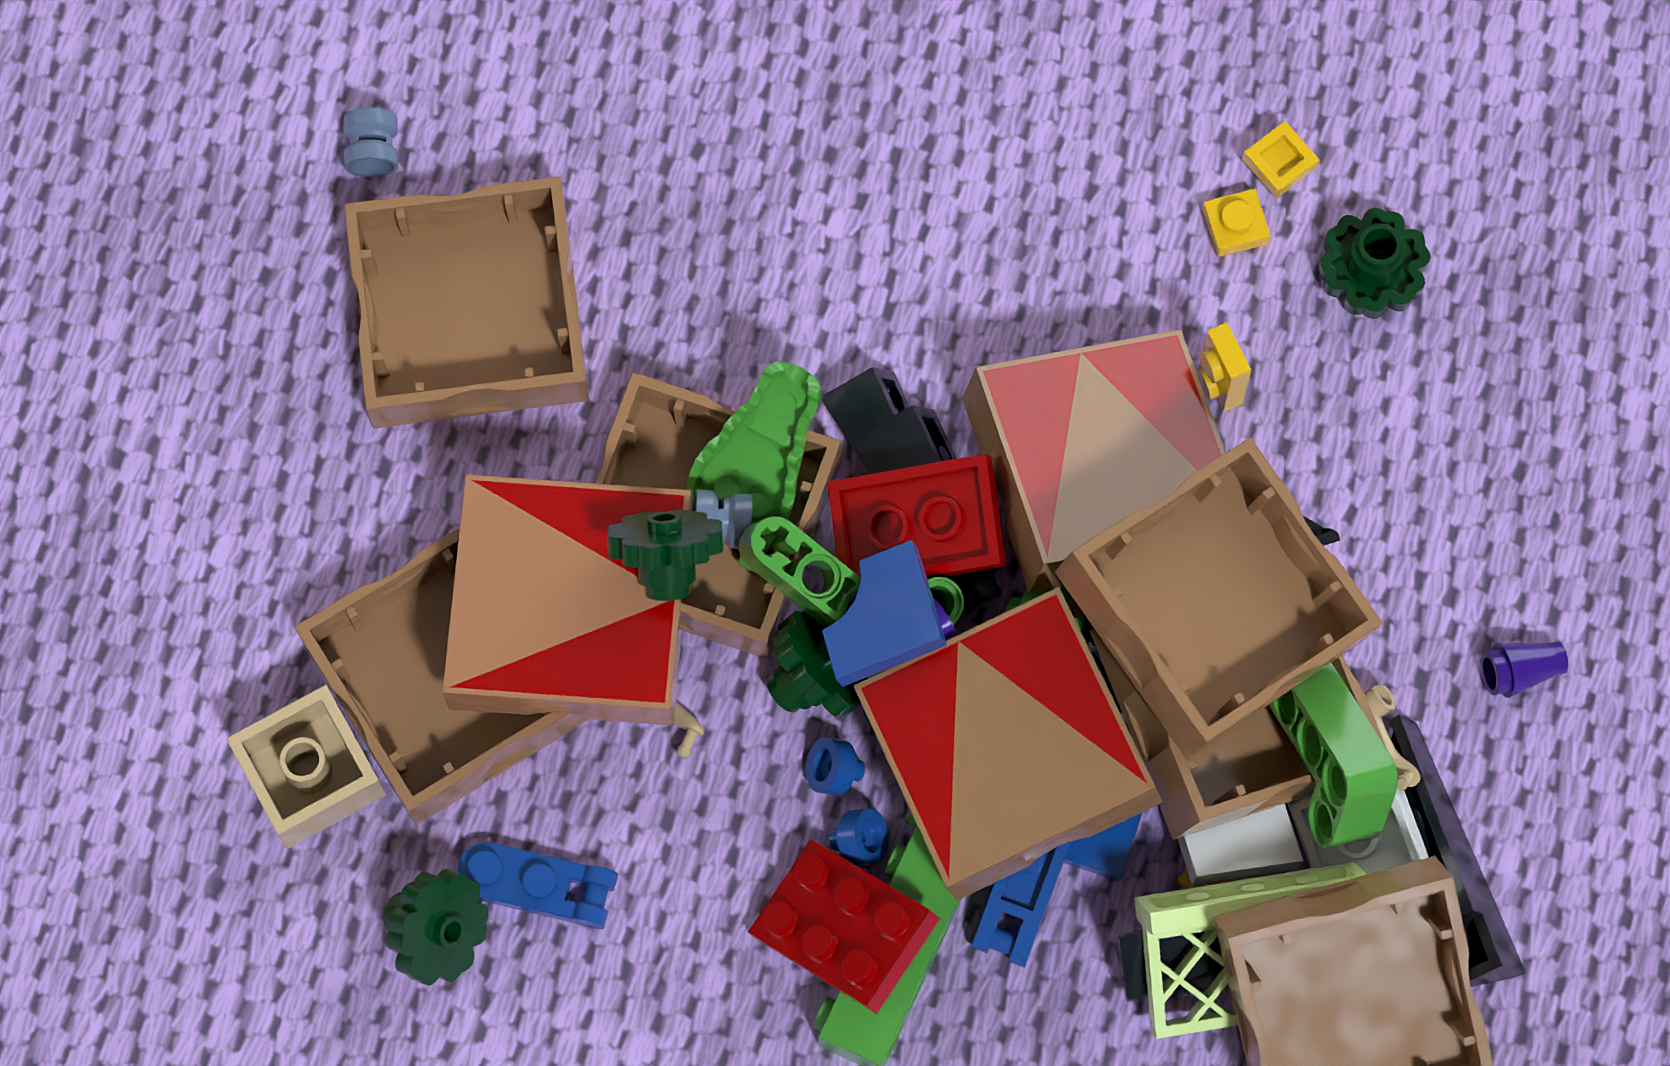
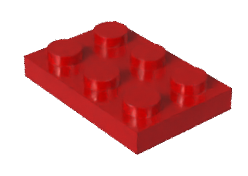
M988 454L827 482L836 558L859 577H861L860 560L910 540L918 547L927 580L934 577H946L1006 566L992 456Z
M810 839L747 933L877 1015L941 918L930 909Z

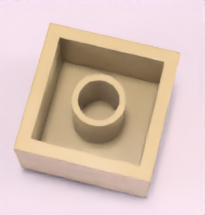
M327 685L226 738L286 849L293 847L386 796Z

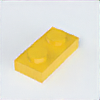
M1228 322L1207 330L1203 352L1200 353L1201 361L1199 366L1201 369L1196 370L1206 398L1208 400L1216 398L1222 412L1243 404L1251 374V368Z

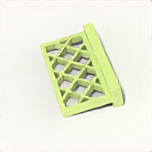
M1354 862L1134 897L1136 919L1142 924L1151 1034L1156 1039L1238 1025L1235 1009L1225 1010L1214 1002L1228 984L1223 957L1209 947L1218 936L1213 916L1356 878L1367 873ZM1205 931L1199 939L1192 934ZM1183 935L1195 945L1176 969L1172 970L1160 959L1159 939ZM1205 952L1224 966V968L1208 989L1202 993L1184 978ZM1162 971L1169 976L1164 984L1162 982ZM1179 984L1199 998L1185 1017L1166 1020L1164 1003ZM1209 1007L1216 1011L1204 1014Z

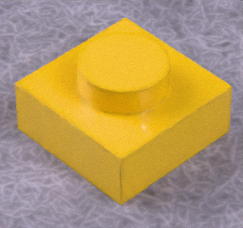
M1286 121L1245 150L1242 158L1245 164L1276 199L1317 169L1320 161Z
M1256 188L1204 201L1202 209L1217 257L1270 244L1271 235Z

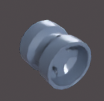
M375 107L359 108L347 112L344 116V133L349 138V147L344 151L345 170L350 174L362 177L386 176L396 172L398 169V152L393 147L392 139L398 134L397 114L384 108Z
M696 489L693 498V511L706 513L707 519L721 520L723 542L729 548L739 549V539L743 531L751 525L752 495L733 493L729 498H718L713 490Z

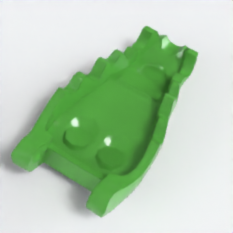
M784 361L774 362L764 368L748 401L735 411L723 426L722 431L709 441L695 459L685 490L691 491L692 505L696 489L713 490L718 498H729L733 493H745L752 495L751 524L772 516L783 517L788 520L796 497L797 479L805 450L807 432L818 409L822 395V388L816 377L804 368ZM773 533L761 537L766 542L762 550L765 555L776 539ZM740 557L738 564L754 573Z

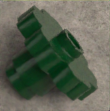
M1370 208L1366 211L1362 220L1353 215L1343 216L1338 221L1337 226H1334L1327 232L1324 240L1326 254L1320 260L1318 272L1322 280H1324L1325 292L1331 297H1344L1345 309L1353 315L1363 314L1365 317L1378 319L1383 315L1386 307L1398 312L1405 311L1410 306L1412 300L1421 295L1425 286V278L1422 273L1426 271L1429 265L1431 254L1425 246L1424 235L1416 229L1404 230V218L1398 212H1385L1379 208Z
M683 509L668 512L644 511L624 516L622 523L612 524L607 527L608 557L623 560L624 566L638 567L639 583L645 587L646 597L652 600L673 601L689 596L691 584L696 580L695 565L708 562L710 560L709 555L723 552L722 521L707 519V514L704 512H691Z
M794 611L778 625L779 633L772 637L775 657L778 663L773 666L772 675L767 679L769 693L781 708L791 713H795L799 709L807 710L812 706L817 707L822 704L832 716L848 715L861 705L854 685L868 679V677L844 687L836 680L822 632L825 627L805 611Z
M447 868L441 870L437 875L424 871L414 879V882L412 881L405 885L402 892L391 897L384 910L383 922L388 931L386 945L390 950L398 952L395 960L397 971L406 974L411 980L430 986L439 978L453 982L462 972L472 966L474 962L473 947L481 944L486 938V923L489 914L488 907L477 902L480 895V886L477 882L469 880L462 873Z

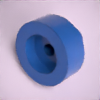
M822 737L812 746L806 763V777L813 791L839 796L850 788L853 781L859 782L864 777L865 764L862 760L856 758L855 749L849 741Z
M873 808L849 810L840 818L837 829H833L830 832V846L834 851H840L844 859L856 866L878 864L884 859L889 844L885 820Z

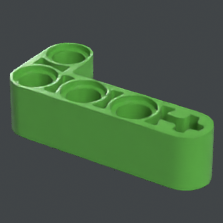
M772 516L753 523L743 531L739 539V552L746 565L825 628L840 620L846 613L848 602L856 598L861 577L792 522L783 517ZM773 533L776 537L773 547L778 552L765 555L762 550L766 542L761 537ZM798 552L800 554L799 557L795 558L792 562L787 558V556ZM807 564L817 567L822 572L824 585L818 594L809 591L803 584L802 572ZM945 577L928 579L930 590L936 592L941 597L943 610L954 625L964 609V597L961 589L954 581Z
M1330 663L1269 704L1317 782L1309 804L1308 822L1314 840L1323 848L1379 837L1398 786L1397 770L1391 755L1337 670Z

